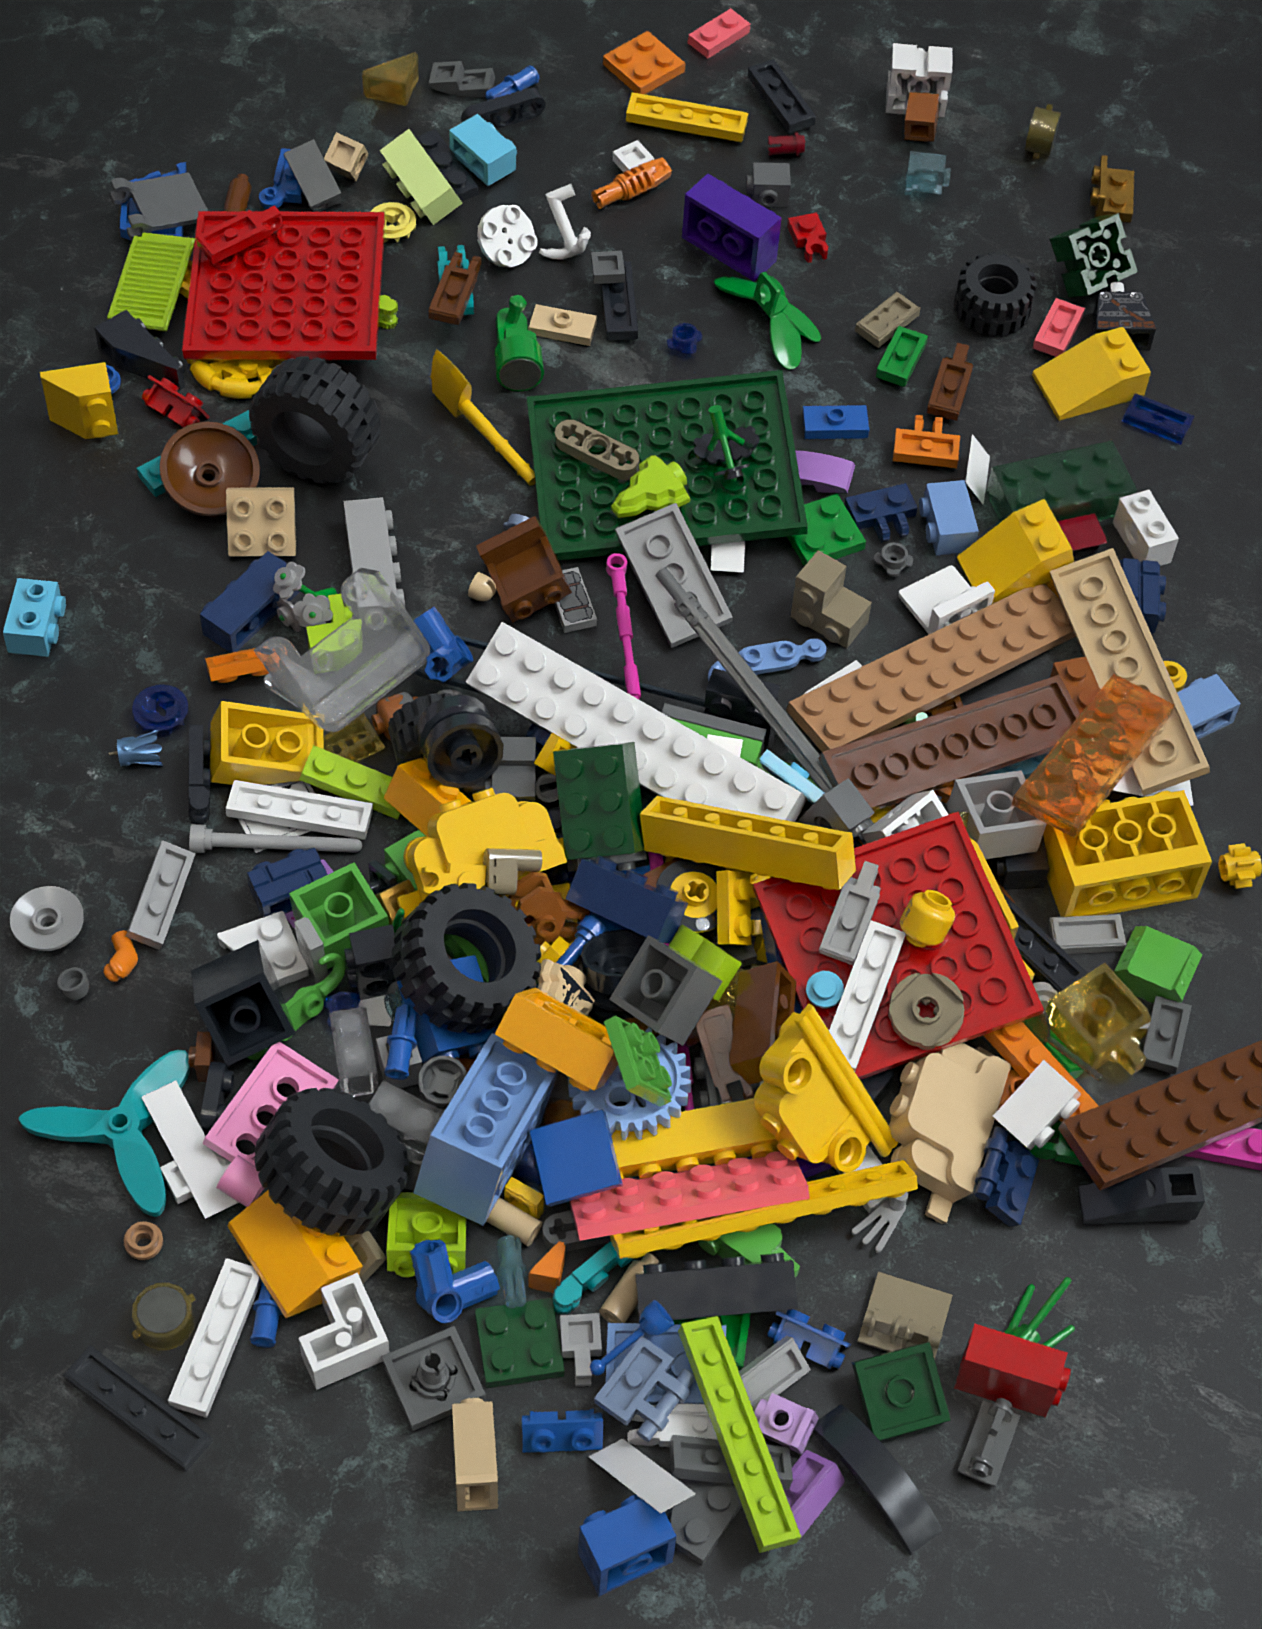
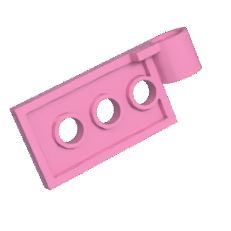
M281 1042L272 1045L204 1138L203 1144L231 1162L216 1188L245 1207L253 1203L264 1190L259 1181V1172L256 1171L255 1152L250 1155L241 1153L236 1147V1142L239 1140H249L256 1145L261 1133L266 1128L265 1125L258 1121L256 1114L267 1111L275 1115L281 1104L287 1099V1097H283L277 1091L279 1084H290L296 1092L309 1088H317L319 1091L322 1088L335 1089L339 1079Z

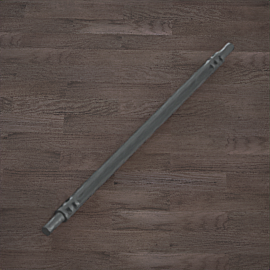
M666 567L659 570L655 576L675 600L674 606L804 770L810 774L809 776L815 784L825 793L833 789L818 759L820 756L702 608L700 603L691 592L686 593ZM870 818L865 822L868 828L874 824ZM862 833L857 836L864 845L867 844Z

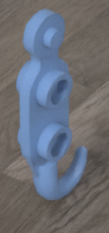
M809 639L803 645H795L789 641H778L743 648L738 653L753 672L758 675L791 669L802 659L820 661L826 655V645L819 639ZM719 661L710 667L708 681L713 668L726 671Z

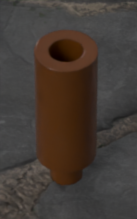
M240 173L235 179L230 181L223 211H246L252 188L248 182L249 178L247 175Z

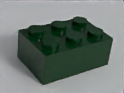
M635 742L553 751L566 859L630 854L643 851L644 843L640 813L643 810Z

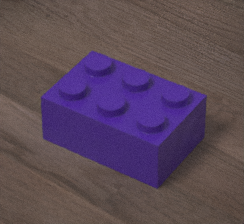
M707 174L685 193L682 238L755 282L761 272H766L777 261L782 218L773 211L751 200L748 196L731 188L723 181Z

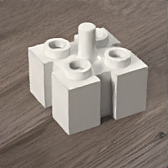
M893 44L886 87V113L906 114L909 92L939 94L938 117H945L947 95L952 77V48L929 46L928 52H925L924 49L917 48V45Z

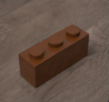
M778 961L745 970L738 974L729 1063L731 1068L749 1085L764 1081L760 1075L761 1059L765 1052L779 1038L783 1023L794 1012L796 980Z

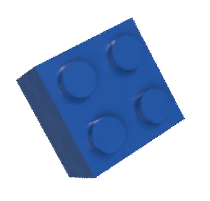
M636 1494L624 1500L620 1508L610 1513H606L604 1510L593 1513L579 1527L578 1554L598 1596L673 1562L677 1536L665 1512L659 1513Z

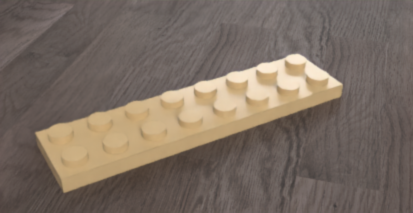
M1111 548L1051 570L1052 582L1083 655L1086 656L1110 710L1109 716L1143 796L1210 773L1209 764L1114 549Z

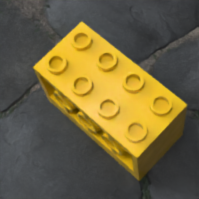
M1184 790L1176 792L1161 791L1153 796L1142 798L1128 797L1119 802L1108 804L1094 803L1086 808L1074 810L1060 809L1048 815L1047 825L1043 833L1050 868L1047 880L1060 917L1108 915L1198 898L1212 863Z

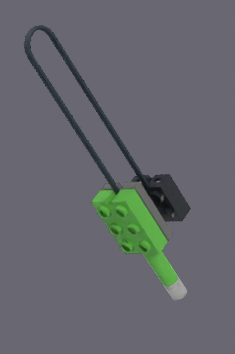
M453 634L460 637L467 646L485 650L489 644ZM416 636L407 646V663L416 675L431 680L425 670L419 668L413 662L412 651L420 643ZM584 668L607 682L626 687L625 678ZM713 668L706 688L705 699L639 682L640 691L705 707L704 713L664 703L661 713L705 738L708 735L743 739L740 758L772 775L763 768L760 763V757L763 755L764 745H769L773 729L727 671ZM449 678L445 682L437 679L431 680L480 693L467 684L466 681ZM760 680L778 702L781 685ZM809 776L807 779L815 786H817L815 782L812 780V778Z

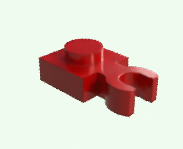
M812 213L788 218L787 228L796 248L805 247V260L808 263L812 262L813 252L820 253L823 260L827 259L828 245L826 243V232L818 214Z

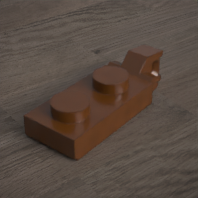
M957 343L953 358H942L928 403V414L958 420L973 370V364L966 362L969 345Z

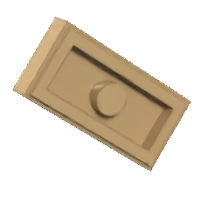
M536 304L529 324V330L536 333V336L590 346L597 323V316Z

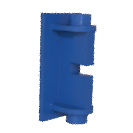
M795 1309L787 1310L786 1314L776 1311V1315L783 1317L780 1324L773 1322L767 1335L774 1339V1344L785 1336L793 1337L799 1350H801L804 1341H807L811 1345L806 1358L826 1366L830 1370L832 1366L840 1369L845 1358V1354L839 1352L842 1345L849 1348L851 1346L850 1343L843 1340L846 1335L845 1332L827 1324H824L822 1330L807 1324L810 1316Z
M594 1409L565 1411L566 1420H558V1411H530V1415H522L523 1453L602 1450V1412L594 1413Z

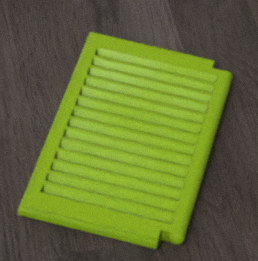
M144 232L141 237L134 236L107 319L127 310L135 319L139 318L148 330L167 332L194 248L195 238Z

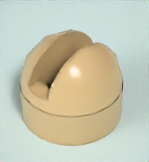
M478 572L471 582L468 597L483 602L490 600L496 592L494 580Z

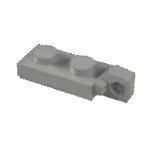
M865 861L858 879L850 877L844 884L821 942L819 953L854 966L880 897L881 888L873 885L878 873V865Z

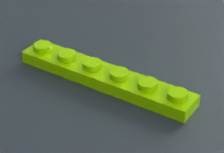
M718 1316L681 1324L678 1329L681 1342L759 1552L797 1543L801 1538V1534Z

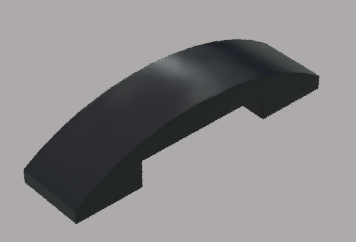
M840 1404L817 1421L813 1434L834 1460L839 1458L885 1515V1524L910 1555L942 1532L943 1529L929 1505L900 1464L869 1428L849 1409Z

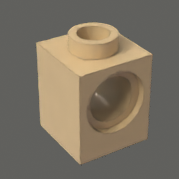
M336 132L324 160L330 170L357 181L369 153L363 144Z

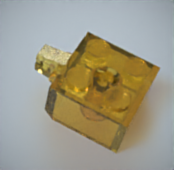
M1103 963L1049 999L1042 1021L1085 1065V1069L1089 1073H1092L1109 1060L1113 1063L1117 1061L1131 1075L1144 1067L1147 1057L1138 1046L1140 1044L1139 1040L1145 1037L1152 1019L1148 1009L1106 963Z

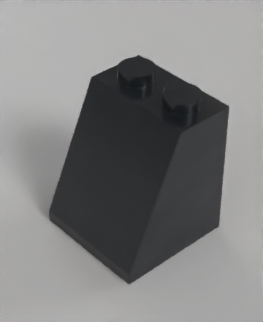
M259 940L191 970L194 1004L227 1066L296 1034L274 969Z

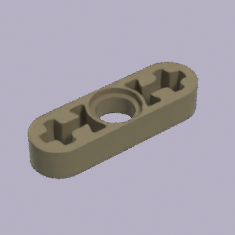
M565 420L556 426V445L562 452L620 480H630L639 471V454L635 449L575 420ZM594 445H601L606 448V451L599 455L591 454L588 450Z

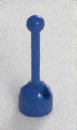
M656 1300L648 1304L640 1313V1327L601 1360L596 1359L590 1363L592 1374H603L608 1363L645 1333L651 1336H659L674 1326V1322L665 1308Z

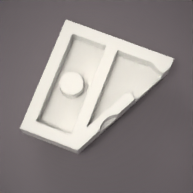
M283 911L217 934L220 946L224 949L228 947L231 951L259 940L274 969L279 986L309 976L307 964L299 951L298 944Z

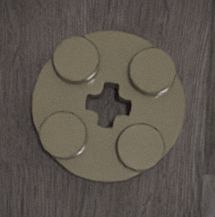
M916 973L904 978L894 989L888 1016L894 1031L902 1040L922 1050H932L937 1046L948 1043L959 1032L964 1019V1000L960 989L949 978L937 973H932V975H919L920 973ZM930 1002L936 1006L933 1010L935 1017L922 1018L919 1015L920 1009L917 1005L919 1003L928 1005Z

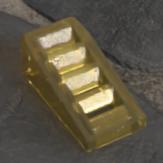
M364 712L323 737L324 750L336 754L332 747L339 745L342 752L336 755L354 762L369 757L385 748ZM365 734L366 737L360 740L359 736ZM352 740L354 744L348 747L346 742Z

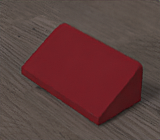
M1095 513L1057 521L1073 552L1107 544L1106 536Z

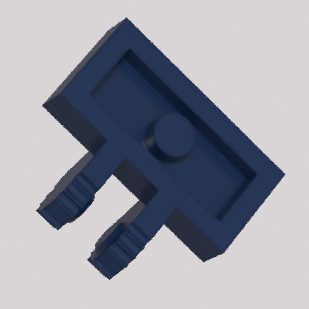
M906 483L846 497L844 503L858 529L873 526L881 542L890 539V529L887 525L889 522L893 523L900 537L908 536L909 526L906 518L916 516L918 509Z

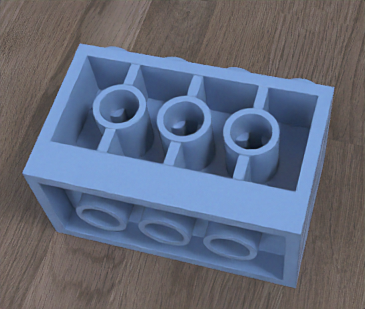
M491 1033L432 1131L413 1192L483 1226L532 1140L530 1130L539 1128L543 1120L559 1072L557 1070L556 1073H552L541 1068L535 1063L537 1058L525 1051L523 1054H518L509 1050L502 1044L504 1039L496 1036L494 1033Z

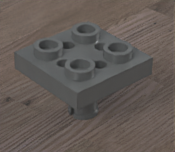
M455 1326L381 1356L382 1364L412 1431L452 1415V1404H460L462 1400L468 1398L486 1400L485 1391ZM455 1369L458 1371L456 1375L449 1376V1370L451 1373H454ZM411 1385L414 1389H416V1392L410 1389ZM444 1394L447 1395V1398H446V1400H444V1401H438V1400L436 1399V1398H444V1396H445Z

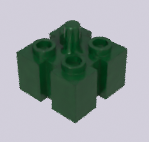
M1119 213L1098 216L1080 224L1078 229L1067 230L1049 239L1056 261H1064L1067 271L1061 275L1069 297L1090 295L1107 287V282L1120 281L1138 272L1131 249H1123L1120 241L1126 237Z

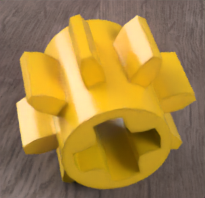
M1245 843L1228 845L1229 853L1219 857V872L1222 880L1229 881L1230 885L1235 886V889L1252 887V879L1260 877L1262 873L1259 853L1251 851V847H1246Z

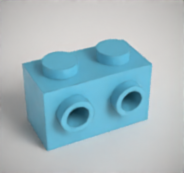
M478 114L449 130L451 151L462 164L487 186L516 170L517 150L513 142L504 138L491 123H487Z
M17 578L3 630L8 653L49 656L51 645L56 644L58 640L59 616H64L66 599L65 596L60 594L58 582Z

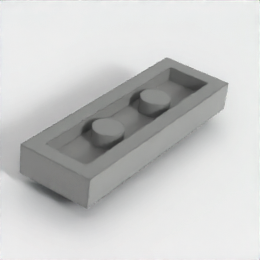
M161 841L125 937L160 950L196 853L166 841Z

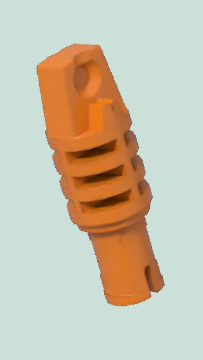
M664 158L642 163L623 172V174L616 175L612 183L591 192L594 203H597L599 209L620 199L630 200L647 192V190L654 189L670 178L672 170Z

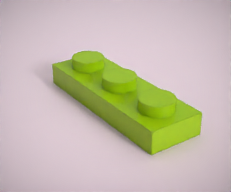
M313 745L301 773L300 781L345 799L373 803V810L397 820L400 812L384 799V795L393 777Z

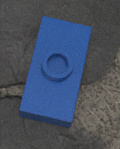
M866 405L803 406L804 439L868 438L869 423Z

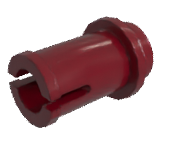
M795 132L792 136H768V145L780 144V147L768 148L769 156L795 154L796 157H799L800 153H805L804 135H798V132Z

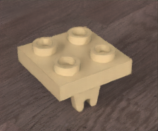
M294 487L226 489L228 556H263L267 551L275 556L296 555Z

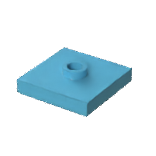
M768 749L760 757V763L765 770L782 782L802 792L810 804L813 805L825 794V792L807 779L810 774L795 762H792L789 766Z

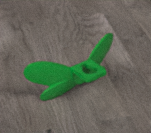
M761 272L758 275L757 283L729 276L714 280L715 286L724 292L756 300L770 317L772 351L775 359L783 368L792 370L800 364L802 355L800 335L813 342L821 340V334L817 327L805 314L788 302L782 285L766 272Z

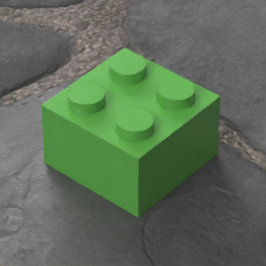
M355 862L289 893L294 918L296 921L304 917L309 918L323 942L325 955L337 953L346 961L344 949L350 948L349 933L389 925L388 915ZM333 962L326 963L327 969L334 966Z

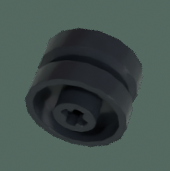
M466 695L444 697L432 703L421 714L416 724V741L433 778L441 784L455 788L474 786L486 780L498 769L503 758L504 744L485 704L475 697Z

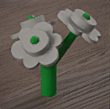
M289 562L286 567L278 569L274 577L276 583L273 586V591L280 595L279 601H277L279 619L285 626L291 625L295 632L301 631L300 625L307 627L326 624V621L331 620L333 616L332 611L329 609L330 601L328 595H335L337 591L333 587L315 592L304 586L301 581L305 575V568L294 562ZM299 590L305 594L303 601H297L294 605L287 601L294 591Z

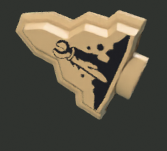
M548 959L542 960L540 977L537 978L538 989L586 1016L593 1008L594 999L584 988L587 980L582 971L574 966L561 965Z

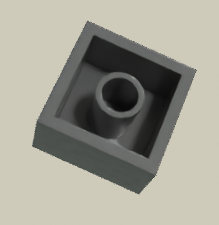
M648 935L609 1000L657 1033L684 1045L721 985L722 980L675 949Z

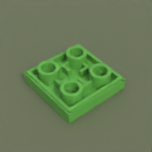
M617 1016L604 1021L627 1091L659 1107L671 1102L672 1097L669 1087L672 1086V1081L668 1071L660 1065L657 1053L660 1052V1046L652 1032L647 1033L641 1030L635 1023L630 1024Z

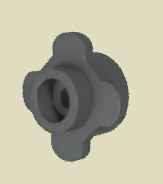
M892 542L886 544L881 553L874 555V563L881 565L886 570L887 575L896 577L902 569L913 565V557L908 555L905 546Z

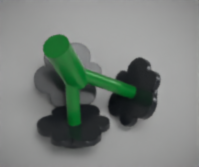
M714 405L708 410L714 434H703L701 438H695L693 441V446L695 447L693 454L696 458L704 460L711 465L716 464L717 461H726L728 469L714 473V477L723 474L724 481L729 479L736 481L737 477L743 476L742 469L750 466L745 464L734 467L733 460L738 461L742 457H750L755 447L759 444L760 438L755 434V428L752 426H748L746 429L738 427L734 432L729 430L726 426L721 406Z

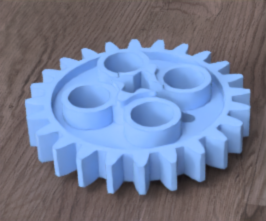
M648 1027L645 1032H652V1028ZM660 1034L656 1038L660 1046V1052L657 1053L660 1065L665 1067L672 1081V1086L669 1087L672 1097L671 1102L661 1107L637 1096L644 1106L643 1108L640 1107L635 1099V1094L627 1091L618 1065L605 1085L595 1091L590 1089L589 1092H586L569 1084L568 1092L569 1097H573V1109H582L581 1115L601 1109L604 1110L611 1136L615 1130H620L622 1140H626L629 1131H634L638 1140H641L644 1129H648L655 1136L657 1135L658 1123L669 1128V1115L680 1118L681 1106H687L688 1104L687 1093L691 1092V1080H689L690 1066H685L686 1055L685 1053L677 1054L676 1042L666 1045L665 1036ZM618 1101L628 1103L625 1106L613 1105V1103Z

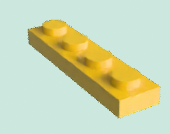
M632 92L626 111V122L742 142L748 122V113Z

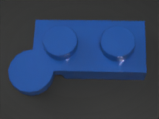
M281 148L274 176V186L263 189L259 194V203L266 209L273 206L279 208L283 202L302 204L304 194L283 154L291 149Z

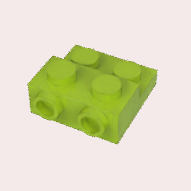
M401 1192L389 1208L387 1271H395L401 1277L414 1276L415 1272L410 1251L414 1249L417 1243L424 1240L438 1239L446 1244L452 1274L464 1270L466 1263L467 1218L414 1193Z

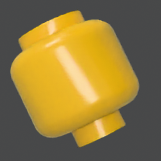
M926 890L925 892L914 894L900 919V926L907 934L906 939L917 947L935 946L942 943L955 919V912L951 907V901L942 893L934 890Z

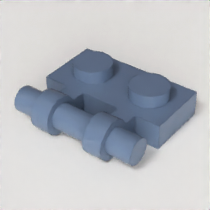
M641 1336L596 1395L594 1403L626 1426L636 1414L642 1417L645 1421L638 1429L637 1434L643 1440L650 1442L657 1431L662 1432L669 1423L667 1417L678 1402L683 1403L689 1396V1388L696 1379L694 1374L685 1368L676 1379L668 1374V1370L674 1364V1358ZM658 1385L666 1393L656 1407H653L646 1400Z

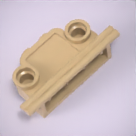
M965 1043L931 1053L916 1063L909 1062L900 1076L902 1086L899 1095L896 1096L890 1107V1114H892L889 1123L891 1134L897 1142L902 1144L894 1150L891 1163L905 1160L917 1175V1184L932 1191L925 1215L941 1224L947 1223L954 1202L973 1193L976 1174L981 1167L984 1157L985 1144L990 1137L995 1120L993 1115L998 1110L1011 1067L1010 1063L985 1049L977 1047L975 1050Z

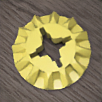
M396 202L383 203L370 211L385 212V243L389 239H394L398 243L401 237L409 238L410 233L416 231V215L412 209L404 204Z

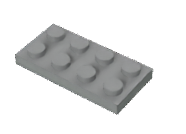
M676 503L615 529V534L671 648L694 639L698 635L674 606L675 600L655 576L664 567L670 571L686 593H692L718 628L732 622L733 617Z

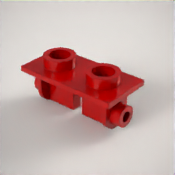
M148 376V379L154 385L151 389H146L142 394V399L145 401L146 406L164 416L172 406L173 409L167 417L182 428L199 423L200 420L198 418L200 415L209 419L210 416L201 408L204 403L190 393H187L186 396L181 395L177 392L179 388L164 377L161 381H158L152 376Z

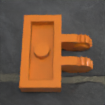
M916 415L913 430L896 428L893 461L957 468L960 435L943 434V418L935 417L932 432L922 431L924 425L923 415Z

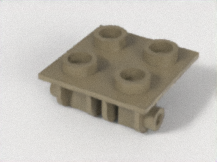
M878 1272L857 1342L887 1352L923 1342H930L935 1359L953 1295Z

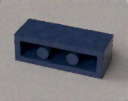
M269 551L259 560H254L244 574L237 580L231 581L219 597L204 606L200 613L203 634L228 652H237L277 614V609L279 608L277 601H279L280 595L273 591V586L276 583L274 577L277 570L286 567L287 563ZM294 591L293 595L290 598H288L287 601H291L296 595L300 593V591Z
M597 856L596 860L581 859L566 900L645 937L650 935L662 943L671 942L688 905L687 902L677 898L678 891L662 884H658L656 888L646 884L648 879L646 876L632 870H627L626 874L616 870V862L601 856Z

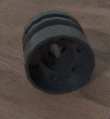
M618 929L594 936L584 945L581 953L582 972L587 980L584 988L594 999L593 1008L589 1014L596 1021L604 1023V1021L614 1016L621 1019L634 1018L633 1015L609 999L647 937L632 930Z

